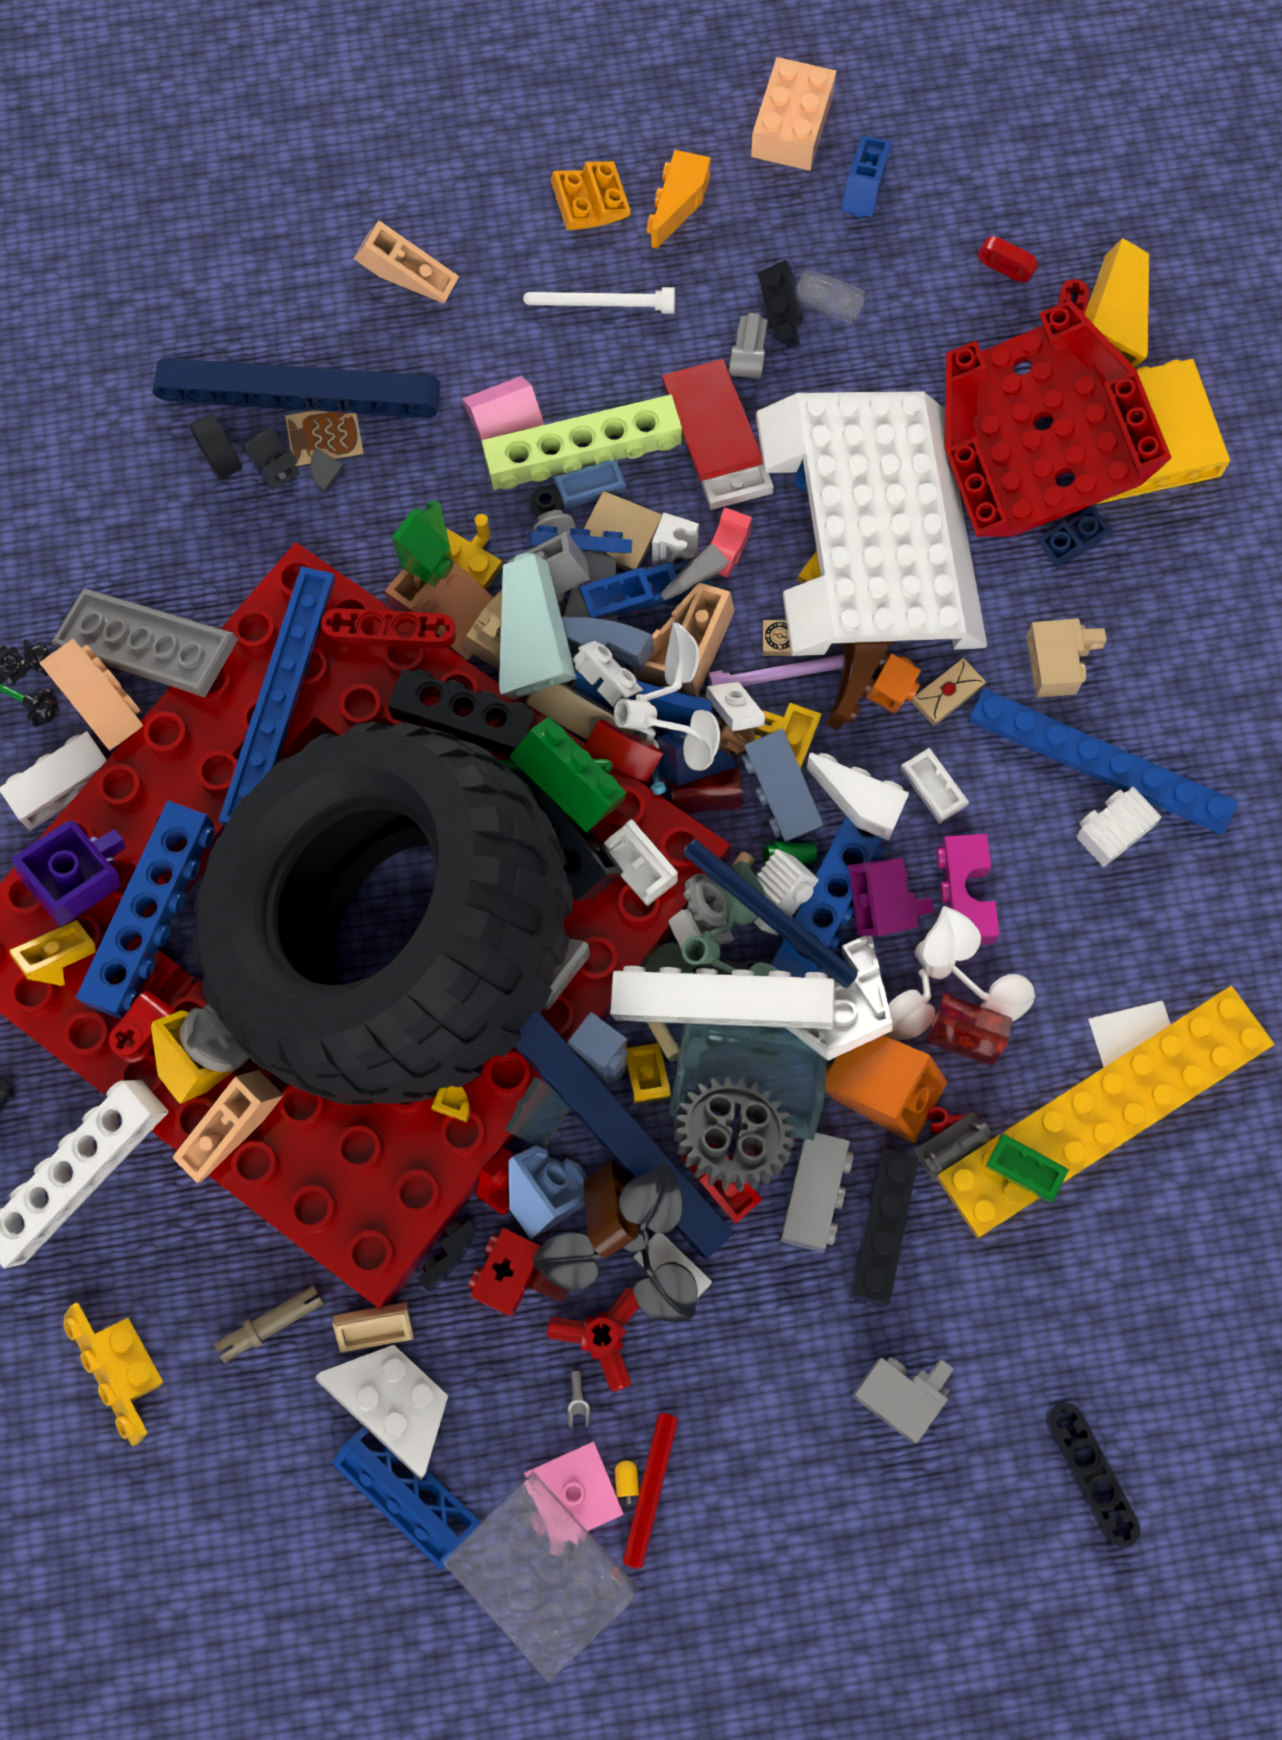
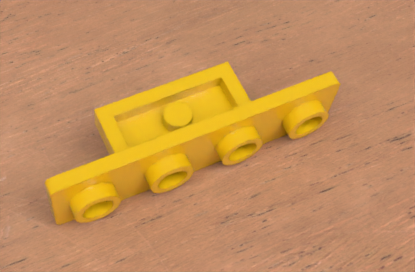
M75 1303L69 1306L64 1315V1330L68 1338L72 1341L75 1340L82 1352L80 1358L85 1370L88 1373L94 1374L99 1384L98 1393L102 1402L106 1406L110 1405L117 1417L115 1424L119 1434L123 1439L128 1438L130 1444L135 1446L147 1435V1430L136 1412L132 1401L160 1387L163 1380L129 1318L94 1333L80 1305Z

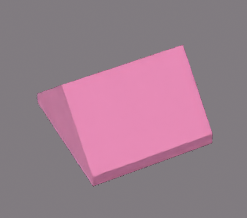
M522 376L462 398V402L480 441L545 425L532 385Z

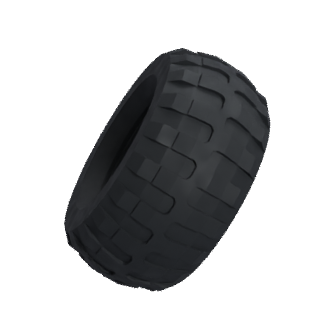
M365 722L353 725L346 733L340 736L331 732L319 736L307 743L299 753L290 758L285 757L265 774L264 779L249 794L245 795L231 814L232 817L226 824L221 836L217 838L206 863L208 866L203 883L198 889L194 908L198 929L193 938V955L195 965L204 971L201 988L209 1006L217 1013L224 1027L235 1037L234 1040L254 1063L296 1088L333 1102L349 1105L373 1104V1102L382 1104L417 1102L435 1097L439 1088H448L450 1086L459 1088L471 1082L482 1074L483 1064L495 1055L504 1057L522 1038L521 1028L527 1023L533 1012L540 1014L553 991L548 985L555 966L563 964L567 954L570 937L565 933L563 926L564 919L572 912V889L563 869L566 863L563 850L546 813L540 809L533 792L526 783L489 752L476 744L461 741L455 735L409 723L399 722L395 726H385L378 722ZM430 846L433 854L435 875L433 893L425 915L414 935L396 958L382 970L358 982L341 985L335 968L334 944L341 920L353 896L370 874L392 855L414 847Z

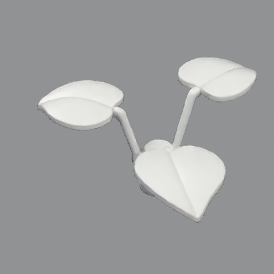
M672 622L664 671L666 683L669 687L645 695L637 694L636 700H619L615 706L614 720L620 728L636 729L634 735H638L659 748V744L654 739L656 732L652 726L687 733L688 735L685 738L683 747L685 762L691 769L702 771L712 764L719 747L720 729L715 716L709 711L697 710L692 715L689 727L657 720V710L655 706L648 702V700L680 690L682 682L690 683L693 680L698 668L699 648L696 640L683 626Z
M943 906L937 922L929 931L925 940L920 942L915 949V956L923 967L919 971L923 983V995L917 990H908L898 995L888 1005L893 1031L884 1036L896 1040L910 1039L920 1035L930 1026L935 1016V1009L928 1003L931 998L929 977L943 979L952 971L976 995L984 999L978 1008V1015L983 1021L992 1025L1007 1024L1025 1014L1033 1004L1034 998H1036L1034 988L1026 977L1018 974H1009L996 980L990 987L989 994L983 992L955 966L956 960H967L976 953L981 943L980 932L968 917L954 909Z

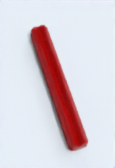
M660 1413L657 1418L623 1558L624 1565L641 1569L644 1565L678 1419L674 1415Z

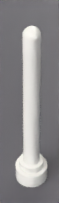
M662 287V291H656L655 294L527 292L523 297L524 303L527 305L655 307V310H661L662 314H675V287Z

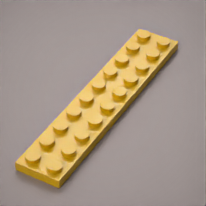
M1231 985L1003 1132V1134L1068 1168L1069 1171L1063 1181L1064 1183L1275 1044ZM1000 1135L937 1175V1180L977 1239L1040 1198L985 1168Z

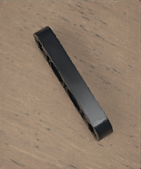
M1071 1403L1054 1405L1047 1413L1046 1422L1048 1429L1104 1537L1108 1542L1116 1546H1132L1140 1536L1141 1528L1139 1521L1082 1412ZM1060 1410L1064 1414L1073 1415L1074 1420L1070 1422V1427L1074 1434H1079L1082 1431L1084 1438L1075 1439L1068 1445L1065 1444L1064 1439L1071 1438V1435L1066 1427H1058L1056 1421L1060 1419ZM1082 1444L1090 1447L1094 1455L1092 1464L1085 1468L1078 1466L1073 1457L1075 1449ZM1101 1480L1107 1482L1112 1489L1111 1499L1104 1504L1098 1503L1092 1494L1094 1484ZM1119 1503L1122 1509L1115 1510V1513L1121 1522H1129L1130 1525L1125 1530L1128 1536L1125 1539L1121 1535H1113L1112 1530L1117 1527L1113 1516L1107 1514L1103 1517L1101 1513L1102 1511L1113 1509Z

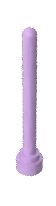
M844 654L730 675L729 672L723 673L722 670L708 672V685L739 682L743 687L843 668Z

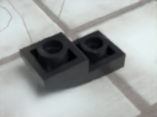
M459 1221L443 1233L446 1238L440 1242L448 1255L443 1259L438 1255L422 1266L424 1273L417 1278L427 1291L431 1292L439 1286L460 1264L468 1252L478 1231L471 1221H468L466 1224Z

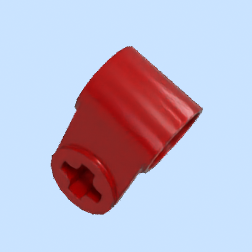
M150 991L143 992L133 1002L129 1011L117 1026L112 1029L108 1040L110 1048L123 1062L128 1064L142 1062L154 1048L151 1032L153 1021L178 1011ZM127 1040L135 1042L134 1046L131 1048L129 1046H124V1043Z

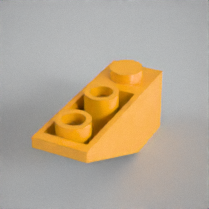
M674 150L671 162L665 163L662 181H665L664 187L657 189L654 204L657 207L656 214H650L647 224V233L651 234L652 248H658L703 203L710 180L711 157Z

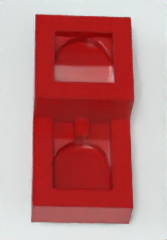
M603 719L597 721L583 748L593 758L609 759L614 769L646 783L651 779L665 753L635 734L631 737Z

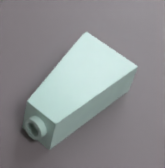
M533 553L517 555L514 557L513 562L503 565L499 690L501 695L514 700L577 679L548 561Z

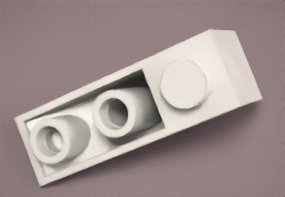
M811 752L806 769L857 828L889 841L909 793L903 791V788L895 782H881L872 778L864 769L858 767L850 769L838 764V761L828 754L820 753L817 755Z

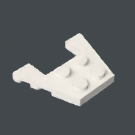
M862 936L842 945V955L851 968L857 972L858 976L848 988L842 987L837 982L835 983L834 1029L785 1027L827 1060L893 1031L892 1019L884 985L881 980L872 936Z

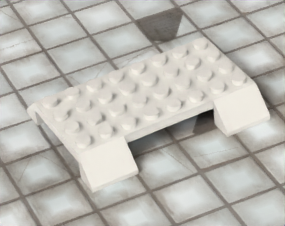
M922 391L796 393L756 412L764 473L797 472L803 460L821 577L787 589L782 593L791 656L824 655L831 643L952 639L953 650L986 648L987 641L960 491L945 451V408Z

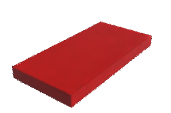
M723 359L662 375V383L666 394H672L682 427V436L700 482L763 465L761 452Z

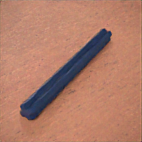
M692 840L685 847L683 855L842 987L848 988L856 980L858 974L853 968L698 840Z

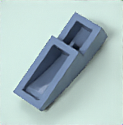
M561 617L569 650L576 655L580 652L578 649L580 646L596 641L610 650L613 659L641 672L654 652L652 635L635 627L610 620L589 617Z

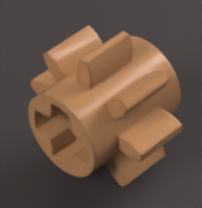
M721 716L717 719L720 729L718 748L728 755L732 751L737 754L745 752L744 745L754 741L755 733L752 731L754 728L732 731Z

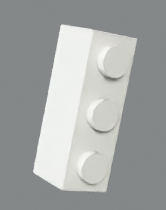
M86 731L82 735H75L68 739L65 746L54 753L43 755L36 761L34 766L23 773H16L9 777L6 784L0 787V792L19 821L31 831L65 809L107 761V757Z

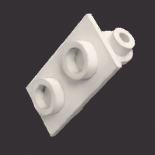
M593 641L578 648L580 652L573 658V662L576 664L575 669L591 685L595 684L600 677L604 680L597 691L613 708L619 700H630L629 697L643 691L636 683L635 676L627 669L622 668L612 658V653L604 645Z

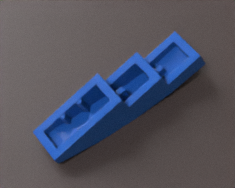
M692 559L674 565L668 562L646 570L640 567L580 586L579 591L589 617L596 619L610 617L684 599L694 587L667 600L663 599L661 592ZM708 580L702 582V584H706V585H709V586H710V583H709Z

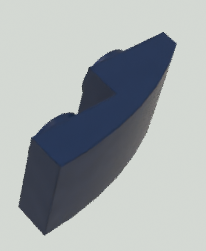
M1090 506L1068 523L1064 520L1040 537L1037 542L1055 566L1058 567L1112 535V530L1096 509Z

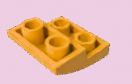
M614 161L585 162L582 170L553 171L550 180L566 230L598 227L630 216L631 211Z

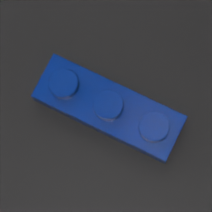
M537 526V532H528L527 546L536 547L559 535L557 527ZM570 528L569 535L580 550L620 554L632 553L633 540L623 539V532L603 531V537L590 536V530Z

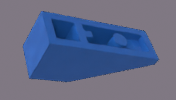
M862 135L848 174L841 211L849 212V214L855 217L873 216L892 141Z

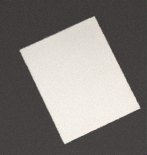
M1163 1000L1088 1019L1103 1067L1171 1025Z

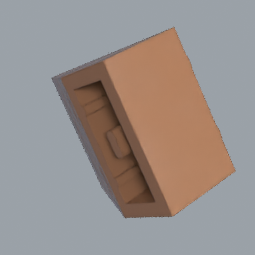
M454 560L450 574L445 579L441 578L435 587L403 569L385 590L389 607L394 611L442 613L451 617L456 626L457 637L455 642L447 648L469 662L474 654L463 648L461 644L483 609L494 597ZM421 624L422 630H427L426 625ZM440 625L439 629L435 631L436 637H442L443 632L446 631L444 625Z

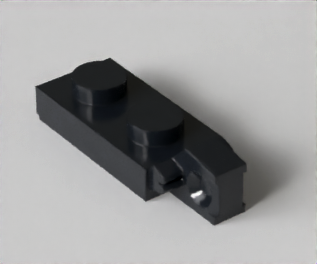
M784 260L758 272L770 328L775 336L779 334L781 342H784L787 348L790 349L800 344L796 326L801 325V321L804 319L791 265L787 260Z

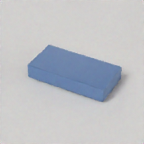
M614 458V461L607 460L597 465L594 464L580 470L554 476L555 485L562 497L564 510L599 500L603 491L612 495L626 491V484L616 458Z

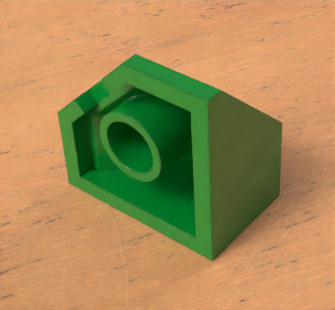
M433 500L427 504L426 510L420 508L411 510L392 539L401 568L435 587L441 578L445 579L450 574L454 562L441 505Z

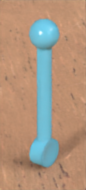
M660 762L652 775L654 784L651 786V790L654 795H659L666 790L664 782L660 781L658 771Z

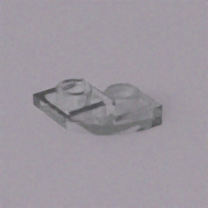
M804 269L796 287L800 305L823 310L829 317L855 323L867 296L866 291L807 269Z

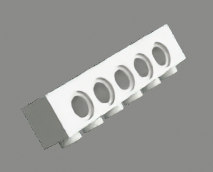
M121 1080L115 1083L107 1091L105 1101L100 1106H96L88 1111L82 1118L83 1124L75 1132L69 1133L58 1143L59 1149L52 1157L40 1162L34 1169L35 1175L27 1183L21 1184L10 1194L11 1200L4 1208H0V1264L4 1269L25 1264L168 1114L169 1111L142 1080ZM118 1113L121 1115L122 1118L121 1126H119L117 1123ZM94 1139H95L96 1142H97V1151H96V1152H95L94 1149H93V1140H94ZM70 1165H71L72 1170H73V1175H72V1177H71L70 1174H69V1166H70ZM45 1191L48 1193V1203L45 1199ZM21 1217L24 1219V1227L21 1223Z

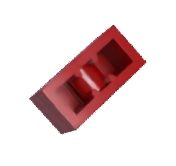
M502 1228L499 1235L494 1233L485 1249V1254L489 1255L483 1269L477 1267L469 1282L468 1288L472 1289L470 1297L513 1318L536 1270L533 1264V1257L540 1248V1245L505 1228ZM507 1261L510 1262L509 1268L514 1272L512 1277L505 1276L502 1281H499L500 1275L495 1271L497 1266L504 1267Z

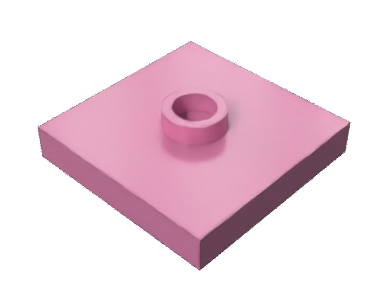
M594 1441L524 1473L553 1547L624 1515Z

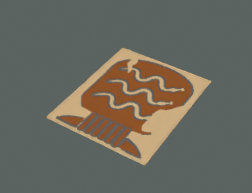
M308 411L285 416L290 449L298 461L295 466L310 464L315 448L334 459L364 454L357 414Z

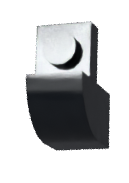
M267 428L241 444L254 468L272 491L300 474L295 466L298 461L291 451H286L273 428Z

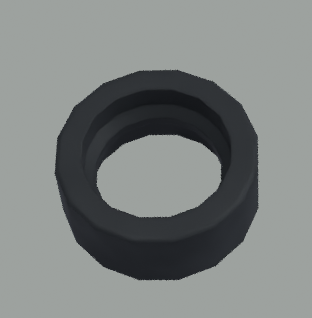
M212 413L189 425L195 440L219 480L243 468L229 439Z

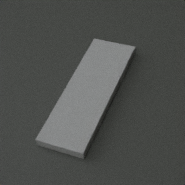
M84 588L52 640L51 645L58 650L71 639H74L81 648L88 645L106 666L206 697L236 645L238 638L229 631Z

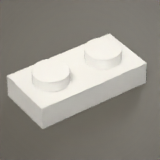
M763 465L701 481L710 510L773 494L774 488L769 473H764Z

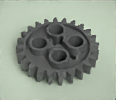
M725 1076L722 1086L712 1078L708 1089L701 1083L698 1084L695 1094L688 1092L684 1103L679 1105L678 1115H676L673 1127L676 1128L673 1141L680 1142L676 1152L680 1155L688 1154L684 1166L696 1165L698 1167L695 1173L696 1178L704 1173L709 1175V1186L713 1185L718 1179L722 1181L723 1191L727 1190L730 1183H735L738 1192H742L746 1182H748L753 1190H756L760 1179L768 1185L773 1174L779 1176L784 1167L783 1164L788 1162L791 1155L789 1151H791L794 1140L790 1138L794 1126L785 1125L790 1114L785 1112L778 1113L782 1104L781 1100L771 1103L769 1101L771 1091L768 1090L763 1094H759L757 1092V1082L749 1089L745 1087L744 1078H740L737 1085H732L729 1076ZM735 1106L740 1108V1113L735 1130L736 1142L732 1151V1161H729L727 1153L732 1137L731 1124L735 1116ZM712 1111H718L724 1116H717ZM748 1118L754 1119L758 1121L760 1124L752 1123L748 1120ZM707 1143L716 1144L719 1149L711 1148ZM743 1150L752 1152L756 1157L747 1155Z

